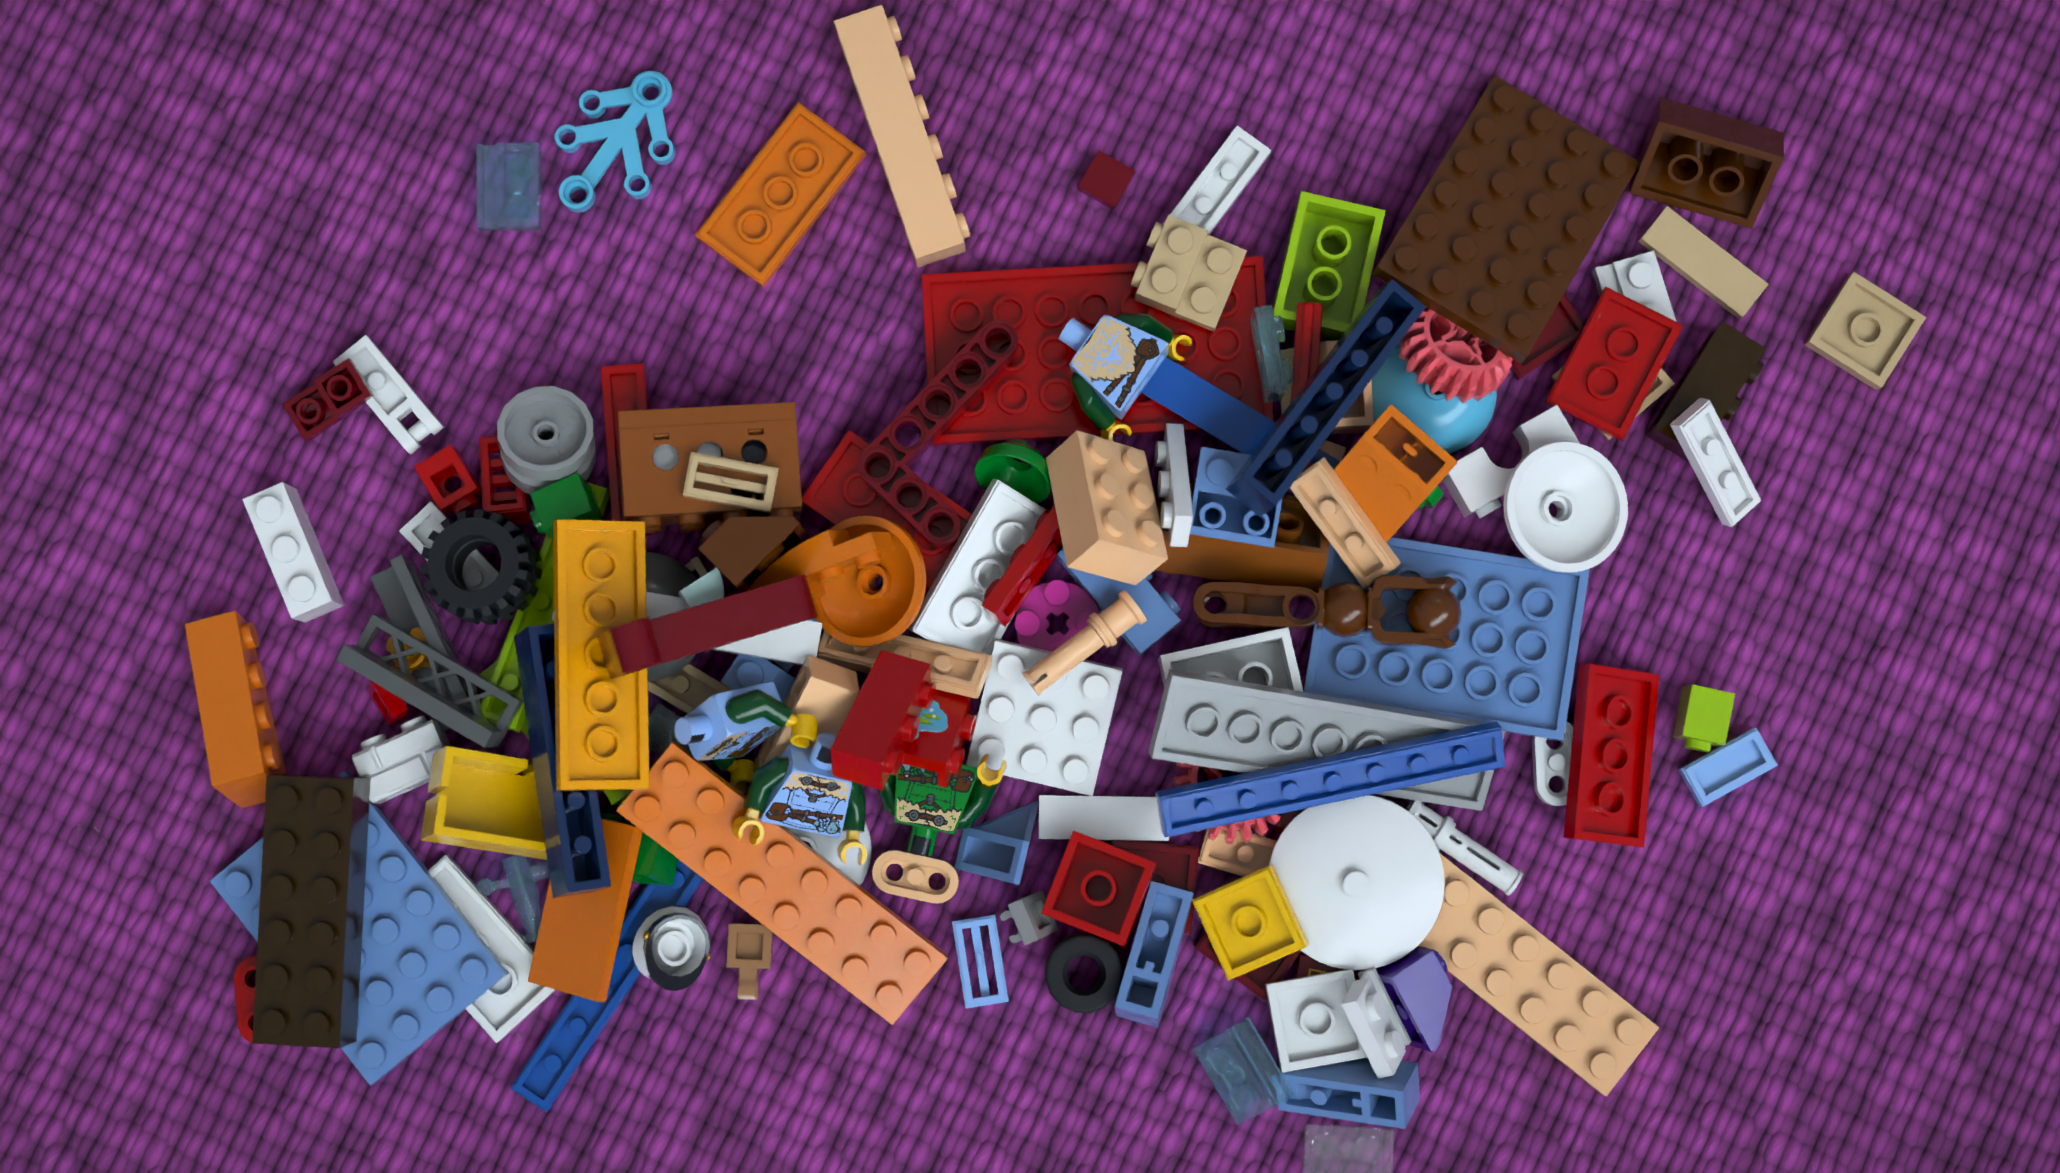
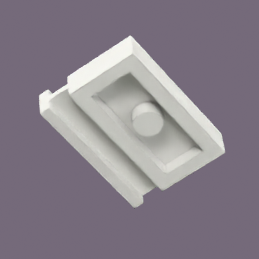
M1654 251L1616 261L1606 266H1599L1592 270L1599 296L1603 289L1608 287L1676 321Z
M1376 968L1361 970L1358 973L1360 980L1353 982L1341 1005L1377 1078L1394 1076L1406 1052L1405 1045H1409L1411 1039Z

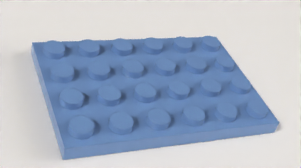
M1391 537L1387 544L1401 563L1397 568L1384 576L1422 578L1449 576L1457 581L1450 591L1459 600L1462 615L1460 624L1449 635L1456 645L1448 649L1430 646H1381L1372 641L1371 635L1366 633V629L1356 636L1344 638L1331 634L1324 627L1323 630H1317V624L1314 625L1304 692L1468 719L1483 724L1497 721L1502 729L1508 733L1563 741L1590 569L1572 573L1554 572L1544 569L1526 558ZM1329 543V555L1321 588H1324L1325 591L1332 585L1342 582L1357 584L1362 588ZM1375 582L1365 587L1364 590L1367 591L1368 587H1373ZM1415 591L1382 592L1381 603L1385 608V613L1380 619L1382 630L1413 632L1407 623L1405 610L1407 601Z
M349 770L343 771L338 775L354 777ZM369 800L357 1041L341 1049L371 1086L381 1080L510 972L502 966V962L479 937L475 928L460 909L456 908L452 899L437 880L429 874L428 869L379 807ZM263 838L210 880L211 884L257 942Z

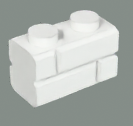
M421 716L402 724L400 727L403 733L390 739H387L385 734H380L360 744L363 751L352 755V760L360 777L371 778L369 800L372 803H384L429 782L433 753L445 746H450L446 733L441 731L437 720L427 722L425 716Z

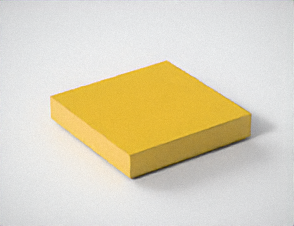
M1273 864L1192 900L1228 981L1310 945Z

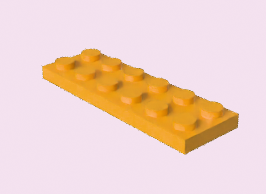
M557 519L553 522L556 791L649 789L647 669L610 679L597 638L599 634L610 628L646 618L645 522Z

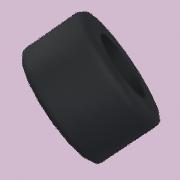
M1075 933L1062 938L1051 949L1045 963V982L1050 995L1062 1007L1075 1013H1092L1105 1008L1117 997L1123 979V965L1118 952L1106 939L1091 933ZM1081 955L1094 958L1101 968V977L1098 983L1093 988L1087 990L1073 987L1067 978L1069 963Z

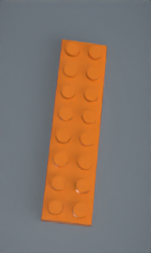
M672 740L649 768V789L631 790L617 807L616 811L893 1025L948 959L947 953L786 827L762 822L760 817H758L757 821L764 828V836L761 842L757 845L749 843V837L753 830L752 824L746 826L743 830L742 838L740 840L733 835L732 824L738 817L745 815L747 809L743 808L746 796L703 762L697 761L679 743Z

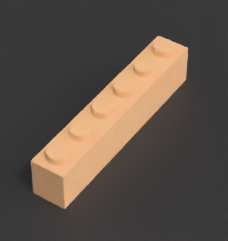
M879 5L834 20L841 48L917 268L966 252L964 239L971 237L963 212L954 213L950 199L956 198L957 195L950 174L941 175L936 160L943 158L936 134L927 135L923 120L929 119V114L922 94L913 95L909 81L916 78L909 56L900 57L895 42L901 41L902 37L895 16L887 18L883 6Z

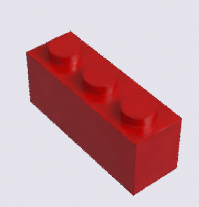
M883 650L880 651L831 746L832 776L883 791L890 774L897 775L903 761V748L907 741L913 742L920 724L919 715L923 708H930L935 696L936 685L931 683L929 663Z

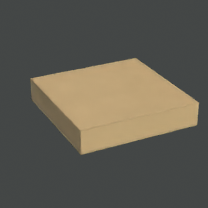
M1853 271L1844 281L1804 345L1877 391L1885 384L1926 317Z

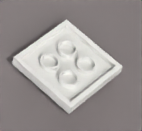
M996 639L991 656L993 663L986 678L966 765L978 768L984 754H989L986 764L992 770H999L1003 760L1007 762V768L1004 772L1005 776L1093 796L1123 668L1084 660L1038 696L1022 673L1049 655L1051 651Z

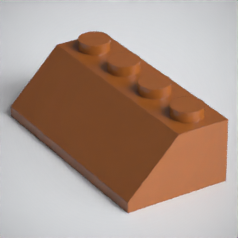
M1189 481L1192 501L1194 481ZM1284 495L1282 497L1274 548L1192 534L1189 535L1187 547H1171L1168 528H1162L1168 559L1155 569L1156 571L1203 577L1209 580L1310 588L1315 593H1318V589L1322 586L1329 555V541L1296 496ZM1158 497L1157 499L1159 519L1161 516L1162 502H1165V497Z

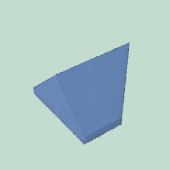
M1039 800L971 828L964 829L954 868L1020 885Z

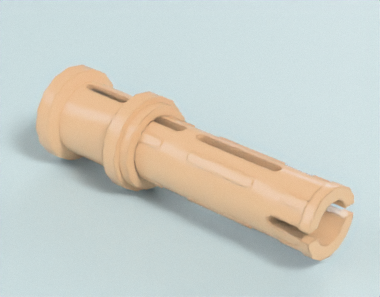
M1125 590L1121 591L1118 594L1119 599L1099 614L1093 612L1089 615L1088 625L1029 670L1022 673L1038 696L1102 646L1106 648L1115 646L1117 638L1137 623L1142 625L1147 621L1139 606Z

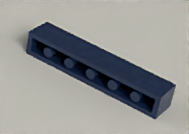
M1393 279L1374 293L1236 474L1226 490L1259 517L1274 508L1426 306Z
M554 624L529 626L514 636L552 895L553 898L597 892L611 887L597 790L556 791Z

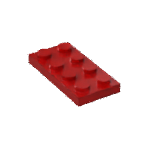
M849 430L802 496V503L833 525L852 517L875 516L885 518L901 526L913 538L920 549L926 570V589L929 590L955 544L943 549L935 548L928 544L866 485L859 473L858 460L862 452L870 444ZM874 458L867 465V473L874 478L884 477L889 472L891 464L885 458ZM927 484L956 512L959 517L962 533L972 514ZM906 487L898 495L899 504L906 508L915 507L922 499V493L915 487ZM936 517L929 525V532L935 537L944 538L952 532L954 524L947 517Z
M1579 664L1563 838L1644 847L1659 674L1595 664Z

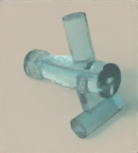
M518 855L501 859L507 879L493 881L490 878H482L477 884V891L483 896H488L494 890L509 888L513 903L526 934L522 935L524 944L537 941L542 915L535 882L550 878L548 862L546 860L530 865L529 857Z

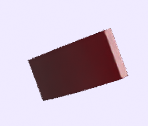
M348 358L313 380V385L282 405L304 441H310L348 416L369 400L373 394L352 359Z

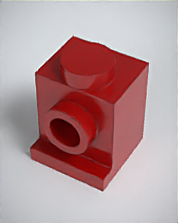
M450 444L414 466L441 512L448 515L454 511L457 516L456 513L465 510L469 512L479 504L476 497L482 494V488L465 462L460 450ZM459 478L462 483L461 488L450 493L448 489L449 482L452 479Z

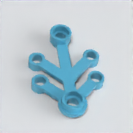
M645 71L633 79L630 87L600 93L595 90H588L580 96V109L585 116L591 119L601 117L605 113L606 108L628 105L630 107L620 119L577 127L565 124L556 130L555 141L559 148L566 153L577 151L585 143L606 140L581 176H570L561 183L559 196L567 209L580 213L592 207L596 198L594 188L621 150L627 174L624 180L626 191L634 199H643L650 194L652 185L643 170L636 131L646 115L652 137L648 147L652 160L659 165H666L673 161L676 154L673 143L668 139L663 110L672 99V87L669 80L663 74L657 71ZM650 87H655L659 89L658 96L651 100L644 97L645 91ZM597 98L600 100V105L596 110L586 109V103L589 99ZM572 132L576 135V139L572 144H562L561 139L565 133ZM661 144L669 146V152L664 157L655 155L656 147ZM635 179H643L645 181V186L641 191L631 190V183ZM577 190H584L586 198L580 203L573 202V193Z

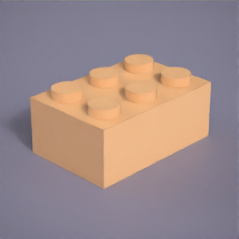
M1077 430L1046 458L1068 568L1137 585L1168 559L1145 451Z

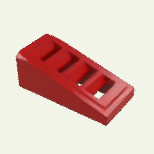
M497 436L479 437L483 510L490 514L493 512L500 514L516 525L531 523L529 493L523 492L513 484L507 474H492V471L504 470L501 458L491 459L492 453H500ZM516 486L515 491L494 493V488Z

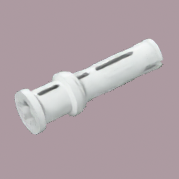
M1411 800L1406 810L1414 815L1426 828L1434 840L1438 851L1441 849L1471 871L1495 885L1506 895H1510L1515 890L1524 872L1517 870L1487 848L1455 828L1456 823L1453 822L1454 819L1450 816L1443 818L1422 804V801Z

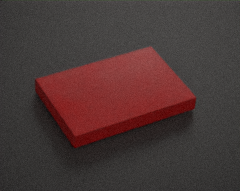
M1605 287L1544 403L1552 407L1558 405L1562 412L1622 442L1683 325Z

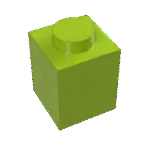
M1694 684L1683 686L1672 737L1685 740V748L1702 752H1710L1711 746L1725 745L1735 693Z

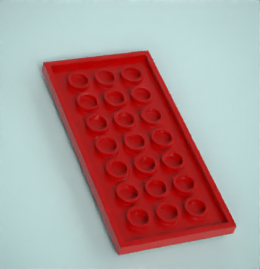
M1263 256L1244 257L1214 332L1136 301L1135 295L1138 288L1132 286L1131 282L1139 263L922 274L927 385L989 322L996 320L1007 322L1015 329L1018 338L1017 354L1012 362L931 446L1010 442V440L1068 439L1077 430L1101 437V430L1082 411L1070 384L1073 374L1070 371L1069 364L1077 351L1059 340V336L1072 318L1093 330L1104 315L1114 317L1119 313L1149 314L1173 331V335L1189 336L1192 340L1191 346H1184L1180 343L1176 344L1177 354L1184 357L1185 360L1174 362L1274 421ZM1002 334L992 335L986 342L988 349L994 353L1006 351L1011 344L1008 337ZM964 365L958 370L956 377L964 384H972L979 379L981 372L974 365ZM1142 393L1139 394L1122 420L1115 416V420L1130 427L1131 435L1165 433L1166 423L1183 424L1184 432L1204 431ZM934 396L928 401L929 412L933 415H943L949 410L951 402L944 396ZM1120 428L1113 433V436H1127Z

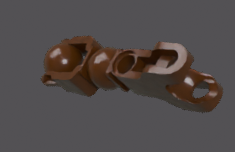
M1381 576L1375 580L1373 587H1368L1367 591L1357 584L1342 582L1332 585L1325 591L1324 588H1319L1318 593L1305 587L1259 585L1240 582H1209L1197 589L1193 599V606L1198 621L1203 626L1211 629L1255 630L1289 627L1290 630H1301L1317 624V630H1323L1324 627L1331 634L1344 638L1356 636L1366 629V633H1370L1372 641L1381 646H1430L1448 649L1456 645L1449 635L1460 624L1462 615L1460 602L1455 594L1450 591L1457 581L1449 576L1437 578ZM1383 591H1415L1407 601L1405 610L1407 623L1413 632H1393L1381 629L1380 619L1385 613V608L1381 603ZM1298 597L1309 599L1314 606V613L1305 620L1294 618L1289 612V604L1292 600ZM1212 598L1223 599L1227 604L1226 609L1222 613H1209L1205 609L1207 602Z

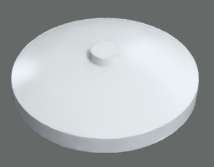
M1368 795L1305 808L1282 831L1274 846L1269 865L1273 864L1310 944L1301 949V951L1328 966L1347 970H1367L1374 967H1382L1401 959L1425 939L1436 922L1442 906L1445 886L1444 870L1434 840L1414 815L1402 806L1379 796Z

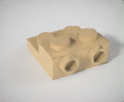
M1168 214L1165 224L1156 222L1151 232L1147 246L1154 250L1149 263L1140 261L1133 276L1131 285L1138 288L1135 300L1214 332L1247 250L1208 235V230Z

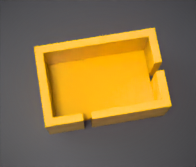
M445 746L433 753L427 792L434 793L436 796L426 801L420 840L547 860L533 764L528 766L527 759ZM522 771V776L516 775L517 773Z

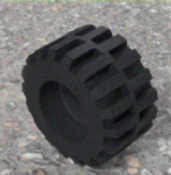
M475 509L474 514H470L465 510L456 513L457 521L446 518L440 523L444 530L440 534L434 530L428 537L434 541L431 549L423 547L421 555L428 559V564L420 565L421 575L429 580L424 583V587L427 593L435 596L433 601L439 607L447 610L448 613L478 625L480 622L487 625L498 624L497 619L499 618L508 621L515 617L513 610L516 608L524 611L529 606L524 600L526 596L530 594L535 597L539 589L533 585L534 579H541L542 569L536 566V562L541 561L539 551L532 547L535 544L532 538L523 532L522 528L495 512L490 514L485 510ZM496 545L501 555V569L497 578L492 584L482 590L469 591L464 584L462 576L463 566L467 557L481 546Z

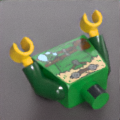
M984 754L978 768L962 764L959 774L952 773L947 788L938 786L937 772L901 764L896 776L890 774L883 791L879 789L877 791L884 810L894 816V822L912 826L907 852L932 857L938 831L955 835L957 829L964 830L970 828L989 808L997 783L1000 782L1007 768V762L1003 760L999 770H992L986 764L989 754Z

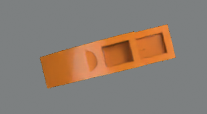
M826 530L786 552L772 563L752 583L748 590L805 574L812 598L825 595L823 583L843 577L845 575L844 568L856 564V567L859 569L881 562L880 554L895 549L890 532H869L850 540L847 530Z

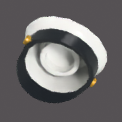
M670 906L657 910L645 919L634 937L632 949L634 962L644 976L653 980L661 988L670 991L682 990L690 986L699 977L706 961L710 958L709 935L700 917L688 908Z

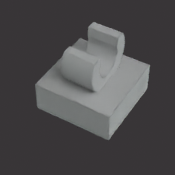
M1042 890L1008 904L1009 910L1004 911L1000 915L1001 921L1013 918L1019 931L1009 937L1010 942L1017 943L1023 940L1024 945H1027L1059 930L1055 919L1041 914L1046 902Z

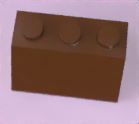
M1660 97L1644 136L1638 158L1640 163L1633 175L1629 193L1752 229L1783 161L1784 134L1770 128Z
M729 517L724 523L719 519L707 528L701 536L704 543L698 549L740 591L745 592L772 563L810 537L794 517Z

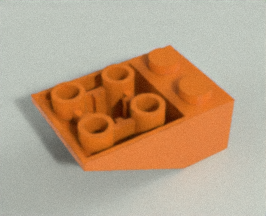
M1390 404L1342 459L1334 471L1384 540L1388 542L1454 468L1458 461Z

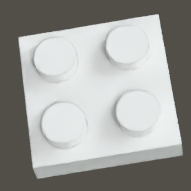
M1353 969L1265 984L1282 1073L1367 1058L1341 1005L1355 981Z

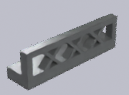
M403 555L391 559L392 567L370 577L391 623L408 633L413 628H421L430 646L460 663L429 593H427L424 587L423 580L414 561ZM439 664L441 672L449 670L448 668ZM421 667L413 670L418 679L433 675L431 668ZM458 674L443 678L448 697L455 701L469 697L465 678ZM434 681L426 683L436 689ZM471 702L463 704V706L473 711ZM437 720L442 732L446 733L453 730Z
M376 614L372 615L357 644L344 645L336 659L484 748L499 747L524 702L519 697ZM379 629L392 636L395 654L381 657L369 650ZM403 642L412 647L413 649L405 651ZM417 653L426 655L429 659L433 675L420 679L411 675L407 656ZM398 659L400 668L392 664L390 661ZM439 664L443 665L449 670L441 672ZM458 674L465 678L469 697L455 701L447 696L443 678ZM434 681L436 689L426 683ZM476 686L487 692L478 694ZM495 696L508 704L497 725L484 718L480 699ZM471 702L473 711L463 706V704Z

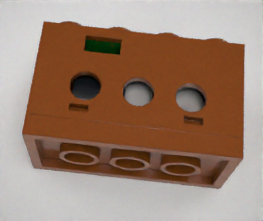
M795 402L618 411L625 521L645 522V534L662 532V525H679L680 531L705 530V523H714L719 519L724 523L729 517L800 518L802 498ZM691 452L779 468L771 513L683 497ZM699 464L697 466V472L767 485L768 477ZM694 482L693 488L764 501V494Z

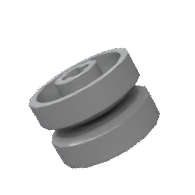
M555 386L533 387L518 393L504 406L497 421V439L501 462L509 480L520 490L530 494L575 473H579L585 480L590 477L596 463L593 418L586 404L575 394Z

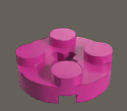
M1054 580L1034 587L1017 610L1015 629L1018 643L1053 652L1088 625L1089 615L1093 612L1099 614L1095 601L1081 587L1061 580ZM1052 613L1057 617L1062 613L1069 618L1065 623L1069 629L1068 632L1063 635L1057 631L1051 635L1047 631L1050 623L1046 618Z

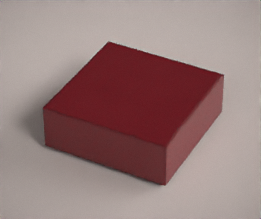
M1098 150L1080 181L1077 190L1115 210L1133 179L1135 170Z

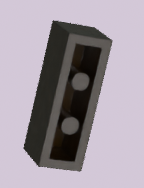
M1721 321L1711 329L1645 435L1689 462L1670 424L1699 398L1711 401L1720 421L1722 419L1729 421L1742 402V399L1737 397L1744 383L1750 386L1763 369L1764 363L1759 361L1766 348Z

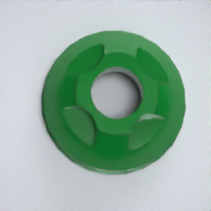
M1010 440V442L999 443L986 448L975 467L976 480L984 491H986L992 479H997L1038 504L1048 497L1051 490L1045 458L1039 450L1029 446L1026 441ZM1012 457L1018 458V459L1023 460V461H1025V462H1027V463L1018 462V461H1016L1015 459H1013Z

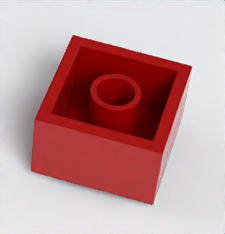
M1073 830L1041 914L1126 947L1157 864Z

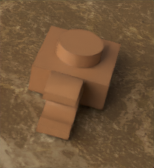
M729 923L726 968H740L738 999L758 1000L759 969H772L774 933L764 925Z

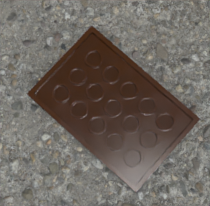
M1494 75L1374 270L1373 275L1387 283L1393 279L1426 307L1522 364L1532 350L1640 162Z

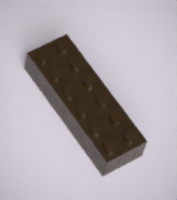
M288 773L267 775L252 1043L342 1048L357 1041L371 778Z

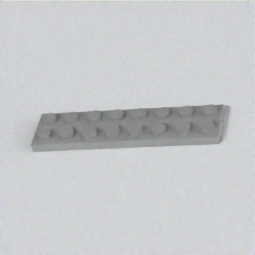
M1169 669L1148 753L1153 759L1248 773L1481 725L1483 723ZM1502 729L1503 739L1506 732L1504 729ZM1494 769L1377 794L1482 811Z

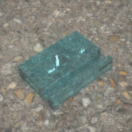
M538 142L496 143V145L477 144V228L479 231L494 229L499 231L542 230L541 146Z
M1272 305L1255 307L1250 318V326L1264 402L1281 401L1287 392V385L1293 383L1290 361L1288 358L1282 359L1279 342L1285 341L1281 316L1274 317Z
M1249 1017L1204 1040L1193 1048L1237 1125L1269 1110L1280 1102L1288 1100L1294 1094Z

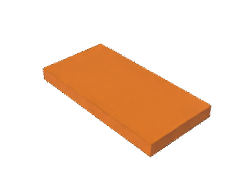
M798 102L695 236L764 288L866 157V152Z
M601 817L611 887L592 893L553 898L551 882L549 881L528 982L595 1002H606L643 833L635 825Z

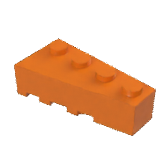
M236 610L186 623L185 630L212 787L240 808L264 803L267 775L284 774L287 772L265 688L266 676L256 648L259 647L257 630L252 622L248 623Z

